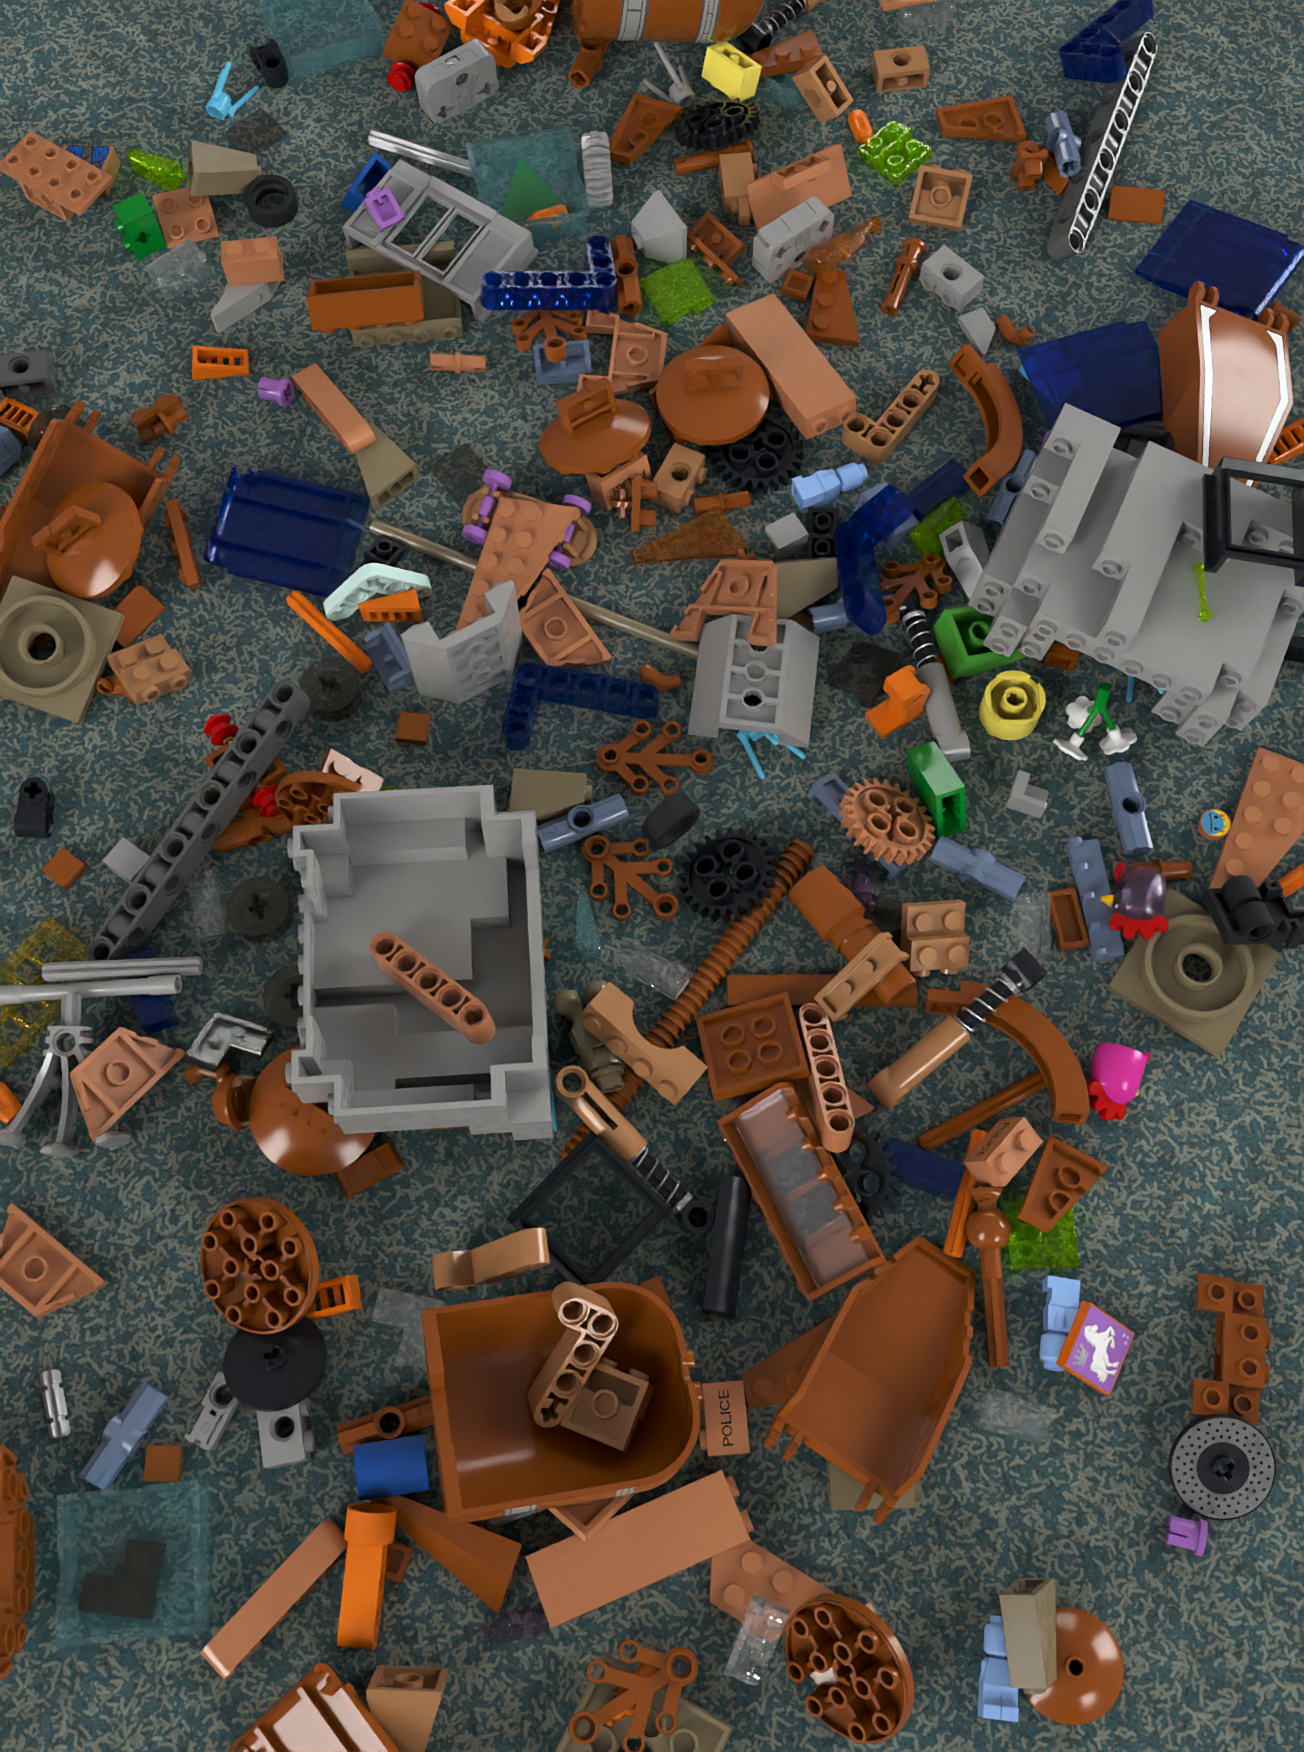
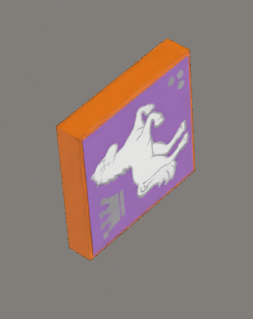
M1082 1301L1056 1364L1096 1391L1110 1396L1135 1333L1091 1302Z

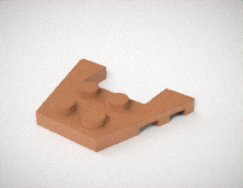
M588 305L587 333L613 335L608 376L579 374L577 392L603 377L610 381L614 395L655 387L665 366L667 333L638 322L634 324L620 320L619 315L613 313L607 315L598 312L597 307Z
M721 559L700 590L703 593L695 604H689L684 611L686 617L679 627L674 625L670 632L674 640L698 641L707 615L754 616L746 638L749 643L759 646H775L777 636V566L773 561Z

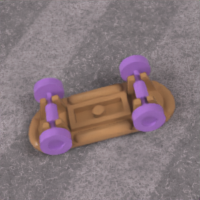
M485 470L482 481L488 487H483L474 492L464 504L461 514L464 527L461 535L470 542L484 546L500 497L552 503L510 491L512 480L508 476L495 470ZM569 494L564 496L561 505L578 507L581 515L568 526L565 531L567 535L561 543L557 542L548 555L550 560L546 564L560 571H567L569 567H576L587 562L593 556L598 542L597 532L592 522L586 517L591 510V504L581 497Z

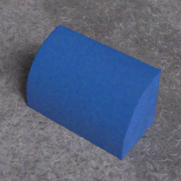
M374 152L340 205L356 211L364 199L367 198L366 194L373 190L389 169H392L394 166Z
M423 1434L353 1445L359 1501L430 1490Z

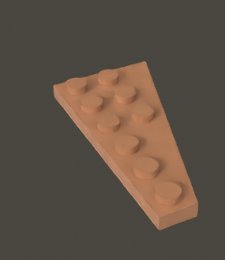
M500 497L456 630H461L473 624L479 617L488 616L484 593L496 584H504L512 580L515 585L517 600L520 596H525L550 560L548 555L557 542L561 543L567 535L565 531L568 526L581 515L578 507Z
M1258 747L1231 821V829L1226 835L1208 889L1222 888L1226 881L1239 875L1250 876L1255 886L1258 887L1304 832L1303 763ZM1203 902L1202 907L1208 909L1205 902Z

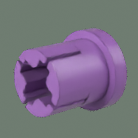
M262 377L258 387L267 390L257 389L260 399L277 402L279 406L283 407L290 405L295 392L294 383L288 378L278 380Z
M1169 1515L1167 1522L1169 1528H1166L1165 1543L1191 1550L1193 1555L1202 1557L1208 1534L1207 1520L1198 1519L1196 1522Z

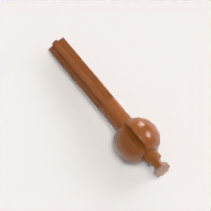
M980 1187L968 1190L977 1204V1211H973L966 1221L965 1231L967 1239L972 1246L980 1249L989 1367L1009 1366L1000 1248H1004L1009 1242L1012 1227L1009 1218L1004 1212L997 1210L996 1206L1003 1188Z

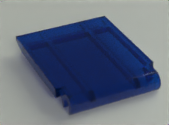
M1189 200L1135 269V273L1152 284L1185 298H1188L1189 290L1194 282L1201 281L1205 285V291L1210 286L1218 289L1220 298L1216 305L1217 307L1232 313L1236 312L1237 315L1245 317L1246 313H1250L1253 316V321L1258 322L1260 312L1270 307L1303 262L1304 247L1297 242L1288 240L1287 234Z
M1124 321L1017 350L1019 359L1050 429H1052L1065 403L1120 428L1163 417L1159 346L1146 321H1138L1125 325Z
M233 465L228 475L203 558L212 565L227 568L228 574L328 598L347 580V576L351 572L370 500L351 492L258 470L257 474H255L248 468L246 474H241L237 471L236 465Z

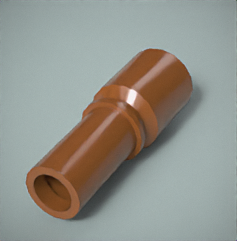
M821 865L801 878L789 892L788 898L824 942H833L835 944L834 951L837 954L842 953L850 962L882 932L871 919L864 918L865 908L854 894L845 888L825 865ZM899 962L871 990L885 1007H889L906 996L916 986L917 981L906 967Z

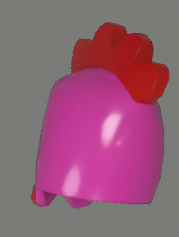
M1100 1043L1097 1046L1090 1064V1081L1086 1086L1088 1095L1091 1096L1090 1107L1092 1110L1100 1111V1118L1102 1120L1108 1121L1113 1118L1122 1120L1125 1117L1127 1103L1139 1095L1138 1088L1146 1063L1151 1056L1149 1052L1144 1051L1141 1053L1132 1048L1112 1043Z

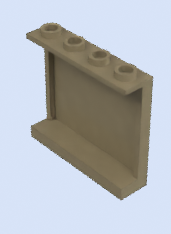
M454 240L435 242L422 260L444 272L456 257ZM421 244L399 245L398 247L413 255ZM371 248L346 250L349 277L410 271ZM421 277L425 301L424 320L419 321L415 325H403V322L392 323L387 328H376L375 325L364 326L361 330L351 331L354 346H361L362 348H371L374 345L380 344L397 346L402 342L416 341L418 343H426L433 339L450 341L456 337H464L461 301L458 297Z

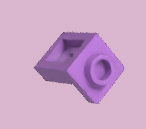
M377 187L366 194L367 198L364 199L363 206L366 211L369 210L380 232L405 220V216L389 187L383 190Z

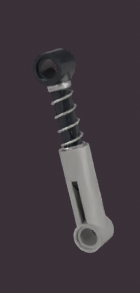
M915 590L900 605L899 620L908 627L906 634L911 638L909 644L914 649L913 658L918 662L915 677L920 684L925 683L930 688V694L927 696L924 708L933 737L932 741L936 742L949 763L970 758L969 739L966 731L961 728L944 666L941 663H936L935 660L937 655L932 650L934 644L930 643L928 636L930 631H927L925 626L928 609L920 606V598Z

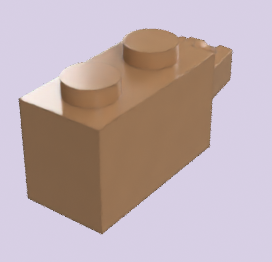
M751 152L719 154L718 174L724 214L737 213L739 227L750 226L751 208L745 185L758 179L757 163L752 164Z

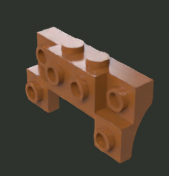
M1199 1273L1196 1275L1198 1287L1197 1303L1194 1304V1309L1218 1313L1216 1315L1213 1380L1191 1378L1190 1384H1193L1192 1408L1189 1409V1414L1203 1417L1212 1414H1229L1243 1418L1254 1426H1258L1260 1390L1264 1389V1384L1268 1383L1270 1375L1269 1364L1265 1363L1266 1349L1269 1348L1271 1342V1332L1267 1328V1318H1263L1264 1286L1234 1281V1278Z

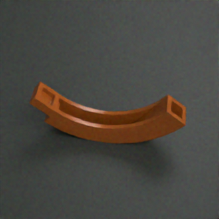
M968 343L960 348L947 365L971 394L983 418L986 431L984 455L963 475V478L979 498H982L1005 477L1017 462L1023 442V428L1017 402L1004 376L994 362L986 364Z
M960 980L958 991H952L947 987L928 989L924 1013L958 1016L962 1012V1007L967 1008L973 1003L974 997L979 998L985 992L984 989L991 986ZM1011 995L1008 998V1003L1003 1002L996 1008L997 1012H991L983 1023L997 1028L1014 1039L1033 1059L1042 1073L1048 1090L1051 1122L1084 1125L1090 1114L1089 1096L1082 1069L1073 1050L1063 1035L1046 1017L1025 1001Z

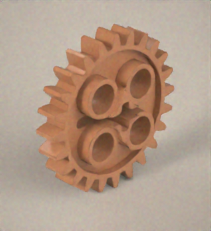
M873 778L870 783L866 779H863L860 784L855 782L843 796V800L839 804V807L842 809L838 813V816L844 818L841 826L849 828L846 836L856 838L854 846L863 845L865 847L863 853L866 855L870 851L873 852L876 861L881 856L884 857L887 865L894 859L898 866H901L904 861L909 865L914 860L919 861L931 848V843L935 839V836L932 835L935 827L929 823L933 818L924 815L927 807L917 805L918 797L913 799L909 797L910 790L907 789L901 792L898 783L894 787H890L887 779L880 784L876 778Z

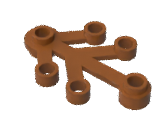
M547 292L534 294L529 303L530 310L511 322L512 332L516 335V348L521 351L531 349L533 347L532 339L544 331L546 337L544 341V354L550 362H560L567 354L566 341L561 337H557L556 330L570 334L571 341L587 340V329L582 326V313L557 306L552 294ZM552 315L566 319V322L552 317ZM539 316L540 320L528 328V324Z
M927 554L919 559L917 563L900 565L897 561L885 562L883 564V576L874 575L868 579L869 592L878 594L886 590L900 589L891 598L886 597L879 600V603L876 605V620L882 624L897 622L900 619V605L915 590L920 598V606L922 608H935L938 605V593L947 594L952 591V578L943 574V571L946 570V560L937 554ZM913 573H915L914 575H911V576H906V577H900V578H898L900 575H906V574H913ZM926 579L934 581L935 591L929 589L925 582Z
M645 720L637 721L633 726V732L617 745L605 744L596 753L597 766L607 773L616 772L630 786L631 792L636 796L645 795L648 792L649 783L646 777L636 776L627 765L639 766L661 788L662 794L666 797L678 793L679 782L675 777H667L657 766L690 767L691 771L697 775H705L713 767L712 755L703 749L696 750L692 754L659 753L670 742H675L680 738L681 726L675 721L667 722L663 727V733L639 753L628 751L639 741H645L651 736V726ZM643 727L647 729V732L640 734L637 730ZM673 728L677 730V733L670 735L667 733V730ZM608 754L616 756L614 760H607L605 757ZM704 757L707 761L705 763H698L696 759ZM638 782H641L645 785V787L642 789H636L634 785ZM671 783L675 785V788L667 790L664 786Z
M593 835L588 837L582 845L584 859L592 864L591 898L595 901H603L608 896V887L604 883L605 865L614 872L615 904L612 911L615 919L625 921L631 915V906L627 901V884L653 905V911L657 918L665 921L673 919L678 912L676 897L670 893L659 894L637 876L656 874L662 878L668 877L672 873V862L668 858L663 857L656 861L622 863L615 855L633 854L636 858L646 857L650 851L648 841L639 838L633 842L611 843L604 836ZM638 844H643L646 850L639 853L635 850V847ZM596 846L603 849V852L599 855L591 852ZM665 863L669 866V869L661 872L657 867L659 864ZM596 887H602L605 892L603 895L597 896L593 893V890ZM663 904H668L672 909L668 913H663L660 907ZM623 906L627 908L628 912L625 915H619L616 913V909Z
M634 1640L623 1641L618 1648V1656L622 1662L631 1664L639 1661L660 1669L647 1678L609 1667L604 1661L599 1659L591 1661L586 1668V1676L590 1682L595 1684L606 1682L628 1690L592 1713L586 1711L575 1713L568 1723V1733L571 1739L581 1745L591 1743L597 1737L600 1726L635 1705L630 1729L622 1738V1747L625 1752H642L645 1748L643 1736L654 1692L666 1684L667 1689L663 1710L656 1714L654 1726L661 1734L669 1735L673 1733L678 1723L676 1712L682 1687L690 1684L698 1672L696 1656L688 1648L674 1647L664 1654L641 1647ZM626 1644H632L636 1649V1655L633 1659H626L623 1655V1648ZM676 1659L683 1660L686 1665L685 1671L680 1675L673 1671V1663ZM594 1664H600L604 1668V1675L601 1679L597 1680L591 1676L590 1672ZM664 1714H668L672 1718V1726L668 1730L661 1729L659 1725L660 1717ZM582 1719L588 1721L590 1725L589 1732L584 1736L576 1732V1724ZM631 1735H637L640 1739V1746L635 1751H631L627 1747V1740Z

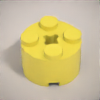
M1017 670L1005 671L998 674L986 687L979 706V718L989 735L1002 740H1019L1030 735L1036 727L1045 707L1046 696L1040 683L1038 682L1037 684L1033 681L1029 674Z

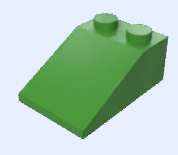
M971 606L944 610L932 627L951 679L978 675L1027 656L1014 649L1011 656L1007 657L1003 654L994 653L990 648L983 646L982 644L994 617L980 613Z

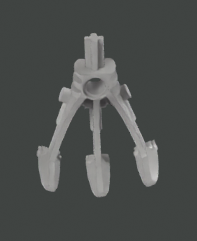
M62 994L60 1026H47V1030H50V1036L45 1037V1043L49 1044V1049L43 1050L45 1059L42 1068L39 1070L27 1099L12 1123L1 1129L0 1145L10 1146L15 1149L26 1145V1135L21 1133V1130L35 1109L41 1106L51 1089L55 1091L61 1089V1114L56 1141L43 1146L39 1152L43 1155L53 1156V1158H75L76 1154L80 1152L76 1142H69L74 1114H77L79 1104L69 1073L78 1065V1061L81 1063L92 1052L88 1047L94 1043V1039L89 1038V1033L93 1031V1027L80 1026L82 994ZM72 1034L75 1038V1046L71 1051L67 1052L64 1049L63 1042L68 1035ZM60 1065L62 1066V1075L57 1073ZM116 1121L106 1133L96 1137L95 1145L109 1148L112 1151L130 1143L133 1134L125 1128L119 1130Z

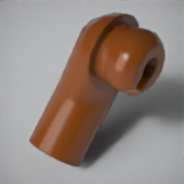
M1003 315L996 320V325L1006 342L1023 347L1029 345L1035 334L1032 328L1024 326L1021 331L1015 329L1007 315Z
M644 664L639 669L641 682L654 692L682 687L679 673L664 676L651 664Z
M116 675L106 676L97 681L96 689L100 694L109 696L123 694L131 703H134Z
M207 1058L184 1070L183 1074L187 1082L192 1085L206 1076L215 1078L216 1082L219 1083L228 1078L232 1072L229 1070L230 1066L226 1062Z

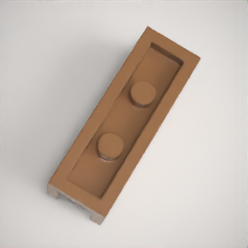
M889 932L879 933L814 997L833 1022L845 1020L849 1016L847 1012L899 962L906 961L910 957L896 946L891 940L893 936Z

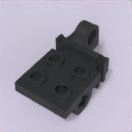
M1239 875L1226 881L1222 888L1206 889L1203 895L1204 902L1225 945L1285 942L1286 949H1296L1298 945L1304 944V910L1290 909L1278 880L1274 881L1272 885H1270L1269 881H1264L1261 887H1256L1250 876Z

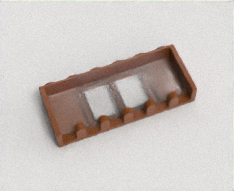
M793 1081L776 1083L717 1121L721 1128L723 1140L730 1146L736 1158L737 1168L745 1175L751 1187V1195L754 1201L760 1205L766 1217V1225L769 1231L775 1235L781 1247L782 1257L790 1265L797 1279V1287L808 1302L834 1292L887 1262L830 1152L823 1147L818 1129Z

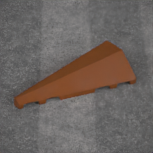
M402 1495L368 1500L371 1503L386 1504L397 1508L396 1525L497 1613L501 1612L524 1543L470 1522L448 1526L445 1512Z

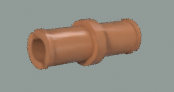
M456 351L455 354L430 353V371H455V374H461V372L486 373V355L461 354V351Z

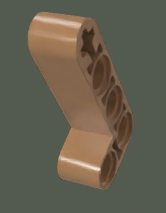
M932 370L919 371L877 422L861 413H856V418L843 424L841 434L843 444L873 463L884 462L935 401L940 383L938 374Z
M524 1229L472 1250L449 1251L432 1255L435 1290L475 1289V1285L486 1284V1287H490L549 1265L550 1258L546 1229Z
M563 1282L557 1285L551 1294V1301L561 1323L567 1326V1329L527 1394V1401L536 1424L545 1428L553 1427L563 1419L618 1329V1319L608 1299L573 1282ZM576 1301L570 1307H564L567 1303ZM605 1314L601 1319L594 1320L597 1316ZM586 1344L583 1348L576 1349L578 1346ZM568 1373L566 1376L559 1378L561 1375Z

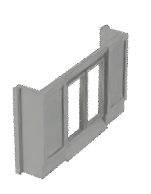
M401 159L392 169H389L375 188L380 187L383 190L389 187L405 216V220L380 232L369 210H365L363 201L342 227L346 238L344 241L345 246L354 250L361 242L410 271L420 270L422 278L470 304L474 319L482 324L485 323L539 253L538 249L533 246L532 234L529 230L503 217L496 210L437 177L429 176ZM428 197L449 210L412 255L391 242ZM459 214L477 224L479 228L445 271L442 272L422 259Z

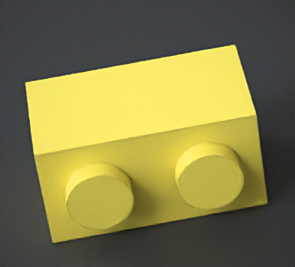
M722 42L707 47L701 77L710 82L711 86L728 95L731 100L739 98L741 102L755 96L762 66L728 42Z

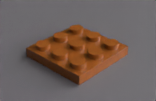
M788 992L695 1017L715 1102L768 1088L776 1083L789 1082L811 1076Z

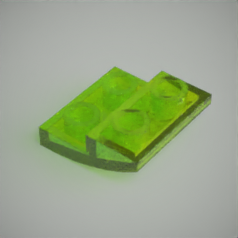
M891 120L875 133L867 143L862 144L857 149V154L865 163L898 186L915 172L920 165H923L932 157V147L913 139L911 128Z
M691 258L670 264L640 281L666 327L689 311L694 316L716 301Z
M1022 1201L1003 1202L1005 1215L1009 1218L1012 1227L1011 1238L1008 1242L1011 1270L1081 1267L1073 1206L1048 1233H1045L1017 1218Z

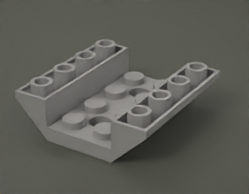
M512 580L504 584H496L484 593L488 616L479 617L473 624L461 630L451 631L441 640H439L429 621L421 625H413L406 632L400 634L419 694L460 704L512 677L523 645L515 585Z
M730 614L705 623L700 636L688 735L718 738L719 728L779 734V745L808 748L820 637L793 620L777 619L776 645L767 646L764 651L757 652L751 648V644L746 639L754 616ZM754 695L761 700V703L757 706H748L744 699L747 696Z

